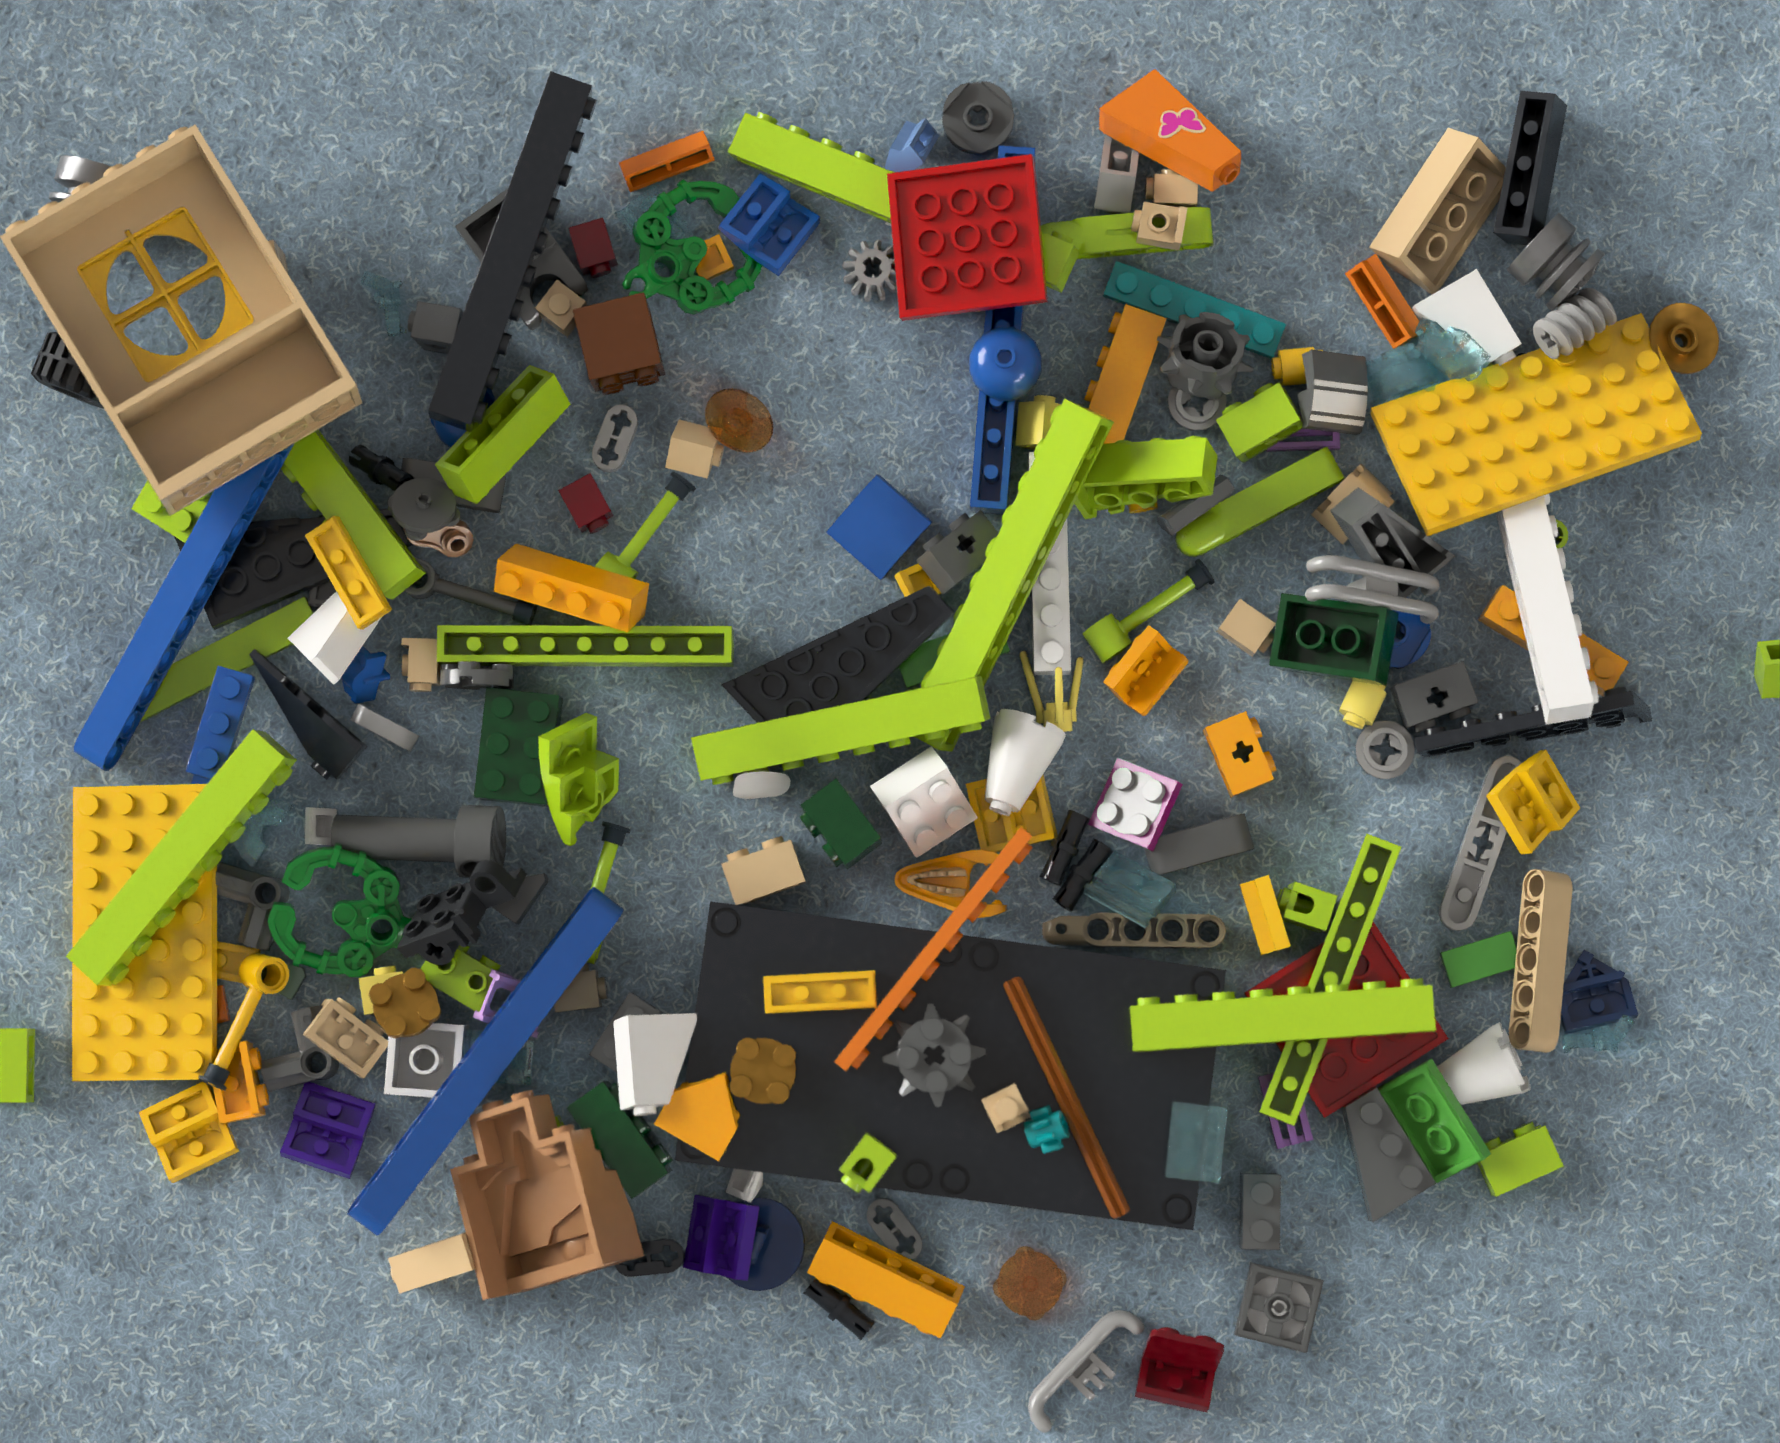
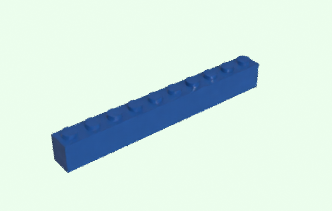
M1000 145L998 147V159L1032 154L1034 160H1036L1035 148ZM1024 305L985 310L984 333L997 327H1014L1022 331ZM980 390L970 509L971 513H977L981 510L984 514L1003 515L1009 503L1017 400L997 401Z

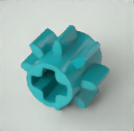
M1050 1105L1031 1111L1030 1116L1032 1120L1024 1122V1130L1030 1146L1033 1149L1041 1146L1043 1154L1062 1148V1139L1069 1137V1129L1063 1113L1060 1110L1052 1113Z

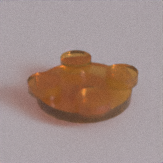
M1022 1246L1003 1264L998 1278L993 1284V1291L1013 1312L1026 1316L1030 1320H1039L1044 1316L1045 1312L1049 1311L1057 1303L1062 1288L1066 1284L1067 1277L1065 1272L1058 1268L1051 1258L1043 1253L1034 1251L1029 1246Z

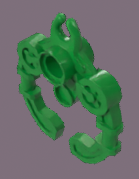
M683 179L677 183V187L667 194L665 192L660 193L647 212L643 213L634 223L632 233L635 242L640 245L639 265L632 268L626 274L622 286L625 290L631 288L633 279L641 278L645 282L644 290H632L629 292V296L644 292L647 299L658 293L676 300L678 307L685 313L696 315L704 312L706 309L724 304L730 305L735 301V297L742 292L752 291L755 288L754 281L761 272L762 265L739 248L746 260L744 266L735 272L737 279L728 285L721 280L712 287V284L706 278L694 274L696 267L707 253V245L703 239L697 236L678 240L669 238L672 227L667 216L671 217L677 212L675 205L683 200H686L689 204L696 200H707L714 212L725 218L739 201V197L734 189L720 183L709 181L687 182ZM654 264H665L669 269V277L658 275Z
M335 843V846L321 847L306 851L287 863L282 883L294 890H302L310 883L315 868L328 866L334 869L336 863L352 867V875L357 877L360 875L364 878L363 893L366 898L361 900H341L333 906L332 919L334 923L345 930L351 937L341 944L338 948V953H331L330 950L324 949L322 955L305 950L307 943L299 942L292 934L296 922L294 906L290 903L273 902L268 916V925L273 939L280 949L293 960V966L299 967L302 964L317 969L316 973L320 975L326 973L361 977L372 968L375 958L391 948L397 949L403 937L405 926L412 920L411 918L404 917L397 898L400 880L396 872L388 867H383L377 861L367 856L366 852L360 851L357 854L342 849V844ZM384 919L391 923L392 928L386 933H377L371 926L375 921Z

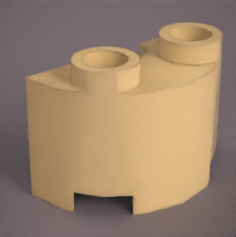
M1362 464L1351 472L1311 514L1342 545L1348 538L1330 510L1356 488L1359 487L1388 508L1395 502L1390 497L1393 493Z

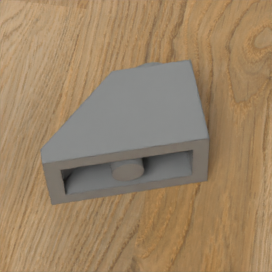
M1106 134L1104 137L1094 209L1104 210L1112 214L1130 213L1139 152Z

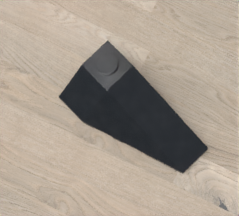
M254 649L249 655L307 754L315 760L310 766L326 780L331 775L335 779H339L368 746L263 654Z

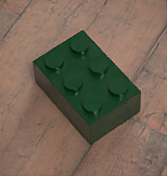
M1281 593L1269 666L1283 671L1387 686L1399 613L1385 607L1328 599L1310 602L1305 596Z
M486 687L474 798L486 801L549 807L541 776L538 737L560 726L563 698L560 695Z
M836 778L800 805L804 812L799 816L801 821L814 838L821 834L827 842L822 848L836 867L843 863L848 870L882 844L879 834Z
M602 1081L567 1107L581 1129L590 1128L595 1149L600 1150L601 1157L611 1170L617 1171L622 1187L631 1199L637 1197L673 1171L669 1166V1163L673 1161L671 1155L662 1143L654 1145L647 1134L652 1129L643 1116H634L630 1110H620L618 1082L611 1085L609 1081Z

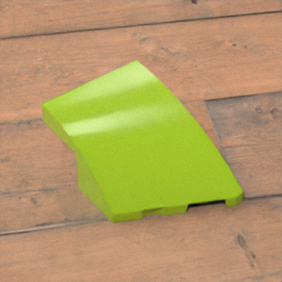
M584 713L538 737L539 761L545 796L556 829L563 844L572 846L578 841L576 833L586 821L593 822L600 814L603 806L609 803L618 792L619 758L596 750L597 716L589 713Z

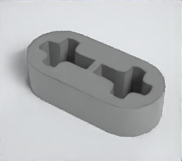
M615 405L608 410L593 446V462L603 472H615L623 466L638 429L637 415L627 405ZM622 412L627 413V419L631 422L630 427L623 426L618 437L614 435L616 424L612 419L614 416L620 417ZM613 440L616 442L614 453L618 456L617 461L610 460L608 465L603 464L604 459L599 455V452L601 450L607 451Z
M360 704L357 705L350 718L356 724L410 752L419 738V735Z

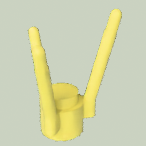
M1021 651L1019 655L1036 710V722L1043 723L1045 727L1048 721L1064 732L1073 731L1072 722H1077L1076 707L1082 676L1083 658L1078 657L1076 659L1069 705L1068 702H1063L1062 668L1057 667L1055 669V702L1046 703V710H1044L1027 653Z

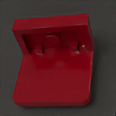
M1162 1327L1151 1330L1141 1356L1134 1397L1207 1413L1210 1407L1215 1372L1223 1356L1225 1346L1212 1337L1205 1335L1196 1337L1182 1335L1173 1328Z

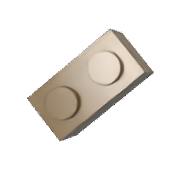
M779 836L762 842L763 849L749 854L748 848L727 855L728 862L721 865L735 905H744L806 883L791 840L784 842L783 837Z

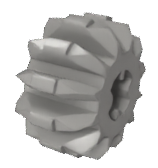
M877 239L874 243V249L869 250L868 243L865 240L861 241L862 253L860 254L856 249L851 248L848 254L854 261H844L842 264L844 270L851 272L843 277V281L845 284L855 283L851 289L852 295L856 296L864 289V300L870 302L872 292L877 291L879 300L883 301L885 300L884 288L892 293L897 291V286L892 281L896 280L894 258H891L894 254L893 246L890 245L882 252V242ZM868 264H871L872 268L874 264L880 265V275L878 277H875L874 274H872V278L866 276V266Z

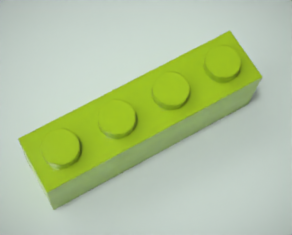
M529 365L486 410L482 423H475L472 432L466 431L438 460L435 466L455 496L478 504L571 405L554 373Z

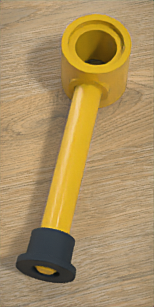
M253 953L242 961L239 968V977L243 985L249 989L214 1063H209L204 1076H199L198 1079L221 1090H226L227 1087L224 1084L230 1073L227 1069L262 994L278 993L288 983L289 969L287 964L280 958ZM264 967H267V975L264 978V980H262V970L264 969Z

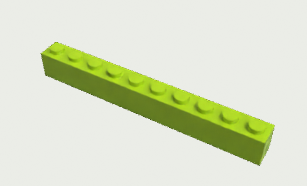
M745 112L728 150V153L736 161L891 224L887 174L895 172L875 165V159L862 152L855 151L853 156L842 152L843 147L832 140L823 138L820 143L810 139V133L797 126L790 125L789 130L777 125V119L765 113L758 112L757 116H753ZM1053 231L1051 235L1041 232L1046 287L1062 293L1079 255V251L1071 244L1073 241L1071 237L1057 231Z
M1064 399L1062 404L1055 408L1050 419L1052 425L1046 437L1042 438L1035 448V460L1030 470L1021 477L1018 483V495L1014 503L1005 510L1001 520L1003 525L997 537L993 538L987 546L985 552L987 558L981 570L977 571L972 577L969 585L971 591L965 603L961 604L956 610L953 617L955 624L949 636L941 641L937 650L938 658L933 669H930L925 674L921 688L980 675L985 686L1114 423L1113 421L1067 399ZM959 727L946 729V737L925 741L923 734L914 737L937 750L952 752L961 733Z

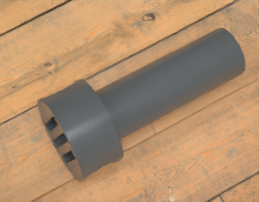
M462 805L456 819L336 815L331 829V847L335 846V843L342 844V849L357 854L360 851L366 852V855L374 860L455 863L458 876L470 878L480 861L491 860L499 863L502 867L504 866L506 853L505 814L500 806Z

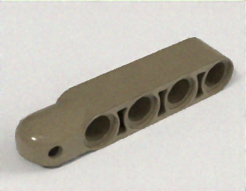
M1093 913L1089 916H1059L1042 923L1043 939L1050 944L1059 946L1212 948L1223 941L1226 933L1223 921L1217 916L1210 914ZM1099 919L1105 922L1108 932L1104 939L1094 940L1089 936L1087 927L1090 921ZM1130 920H1137L1144 926V935L1138 941L1128 939L1124 933V927ZM1171 920L1179 924L1181 935L1176 941H1167L1162 936L1161 928L1164 922ZM1204 921H1210L1217 927L1218 934L1212 942L1202 940L1198 934V928ZM1058 924L1064 925L1066 929L1064 934L1057 933L1056 926Z

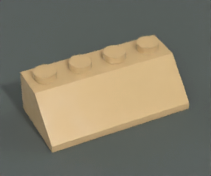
M1448 128L1369 248L1387 266L1430 294L1438 292L1499 201L1506 167L1479 137Z

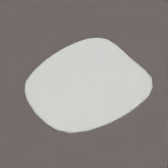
M778 772L744 773L735 778L733 795L741 799L779 796L787 792L791 780L786 774Z

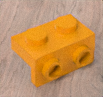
M1148 625L1142 634L1133 640L1130 649L1122 659L1112 666L1103 683L1121 702L1140 715L1146 716L1185 668L1189 660L1182 653L1174 649L1157 630Z
M249 1041L239 1042L227 1069L230 1073L224 1084L227 1087L224 1091L213 1086L220 1124L266 1115L264 1106L269 1105V1095L266 1085L260 1084L258 1070L262 1068V1058L259 1048H253V1043Z

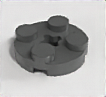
M981 81V83L968 82L955 88L947 97L943 108L942 125L948 140L959 150L976 156H983L997 150L999 145L1002 146L1011 135L1014 121L1013 107L1009 96L999 86L985 81ZM972 110L976 113L984 110L986 112L984 119L987 123L983 126L980 124L973 126L970 123L972 118L969 113Z
M460 661L458 664H442V670L440 671V686H445L446 688L480 690V688H491L492 685L493 688L508 690L514 688L513 665L491 664V667L481 666L480 662Z

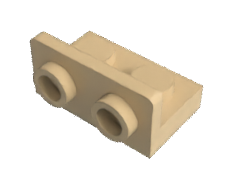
M338 997L336 1001L325 999L321 1004L323 1008L303 1033V1036L358 1077L364 1079L388 1047V1041L382 1037L385 1031L369 1019L363 1023L353 1014L356 1009L342 998Z

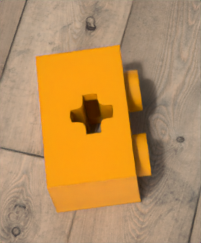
M1245 711L1203 729L1230 798L1274 780L1272 772L1277 771L1270 752H1263L1259 744L1258 738L1263 736L1255 717L1249 718ZM1240 743L1242 748H1249L1251 751L1246 757V763H1243L1241 758L1234 759L1232 755L1237 750L1236 744Z

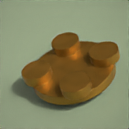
M411 968L405 974L395 975L384 983L375 984L369 991L376 1021L391 1038L419 1035L427 1030L441 1015L436 991L426 980L424 972L419 968Z
M744 1038L739 1041L730 1069L732 1079L730 1090L732 1094L759 1104L784 1103L789 1097V1090L793 1086L796 1077L795 1050L790 1045H783L769 1038Z

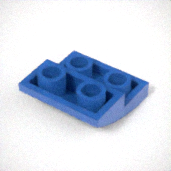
M877 474L832 524L827 533L878 579L882 580L906 551L911 549L932 524V521L883 477Z

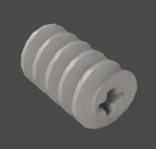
M1585 288L1579 291L1578 295L1569 298L1567 303L1560 304L1556 310L1547 313L1545 318L1537 320L1533 326V335L1540 349L1551 359H1557L1559 353L1565 356L1570 355L1573 352V347L1580 348L1583 346L1584 340L1589 341L1594 338L1595 332L1601 333L1605 330L1606 325H1613L1617 320L1616 312L1612 304L1601 292L1593 288Z

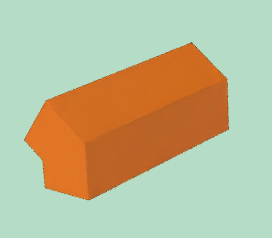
M700 131L621 161L619 165L631 193L715 161L704 131ZM704 149L706 150V151H704V152L698 153V154L693 155V156H691V157H688V158H685V159H683V160H680V161H677V162H675V163L670 164V162H673V161H675V160L681 159V158H683V157H686V156H688V155H691V154H694V153H696V152L702 151V150H704ZM662 165H666V166H664V167H662V168L656 169V170H654V171H651V172H648V173L643 174V175H641V176H638V177H635V178H633V179H630L631 177L636 176V175H638V174L644 173V172H646V171L652 170V169L657 168V167L662 166Z
M1376 254L1361 261L1345 273L1393 350L1405 345L1424 332L1425 329Z

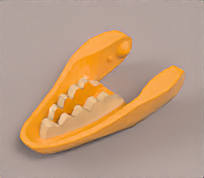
M978 849L915 863L896 872L895 885L908 895L954 911L970 891V874L974 865L984 863L985 866L992 864L999 854ZM994 900L991 904L983 902L987 906L978 918L991 917L1006 912L1007 905H1004L1000 900Z

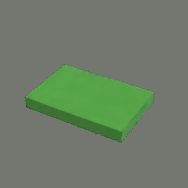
M1432 1058L1377 1088L1436 1183L1491 1155V1152Z

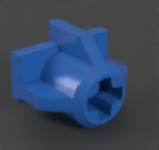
M362 646L342 675L344 691L351 697V701L354 704L375 700L379 683L390 680V674L384 669L387 655L383 651L370 653Z

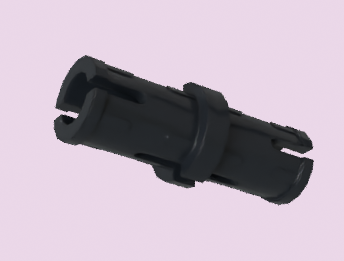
M357 445L351 451L360 460L349 456L350 465L368 474L372 482L379 485L384 484L394 491L403 484V480L407 482L414 479L413 475L396 467L392 459L383 455L378 456L363 445Z
M1068 810L1057 839H1053L1050 844L1053 848L1042 873H1040V878L1061 886L1072 858L1077 857L1079 853L1077 847L1090 821L1088 817Z
M1093 839L1076 865L1072 864L1069 869L1071 873L1052 899L1064 909L1067 908L1069 912H1072L1089 886L1093 887L1097 881L1095 879L1096 875L1113 851L1102 842Z
M816 1278L804 1292L805 1295L809 1296L829 1313L827 1316L832 1321L838 1320L855 1334L860 1341L875 1324L874 1320H871L849 1302L851 1298L847 1294L842 1296L830 1285L823 1284Z

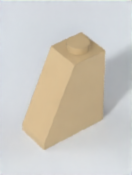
M466 1232L388 1258L391 1266V1277L397 1285L399 1294L475 1269Z

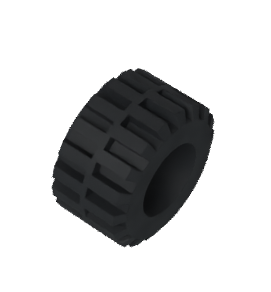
M47 333L31 375L39 383L53 390L104 409L59 333Z

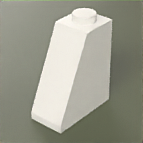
M1477 269L1412 307V311L1420 323L1485 368L1493 363H1498L1501 366L1517 357L1514 351L1522 343Z
M336 591L288 639L334 685L342 677L380 619L365 629H358Z
M696 1013L627 1015L613 1021L620 1110L634 1109V1116L656 1114V1108L670 1103L697 1022Z

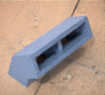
M926 118L918 124L909 121L904 123L890 147L884 169L893 172L915 170L925 162L939 137V134Z

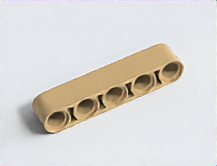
M1533 869L1526 874L1523 880L1509 1022V1040L1511 1045L1518 1050L1548 1053L1558 1043L1572 901V881L1564 873Z

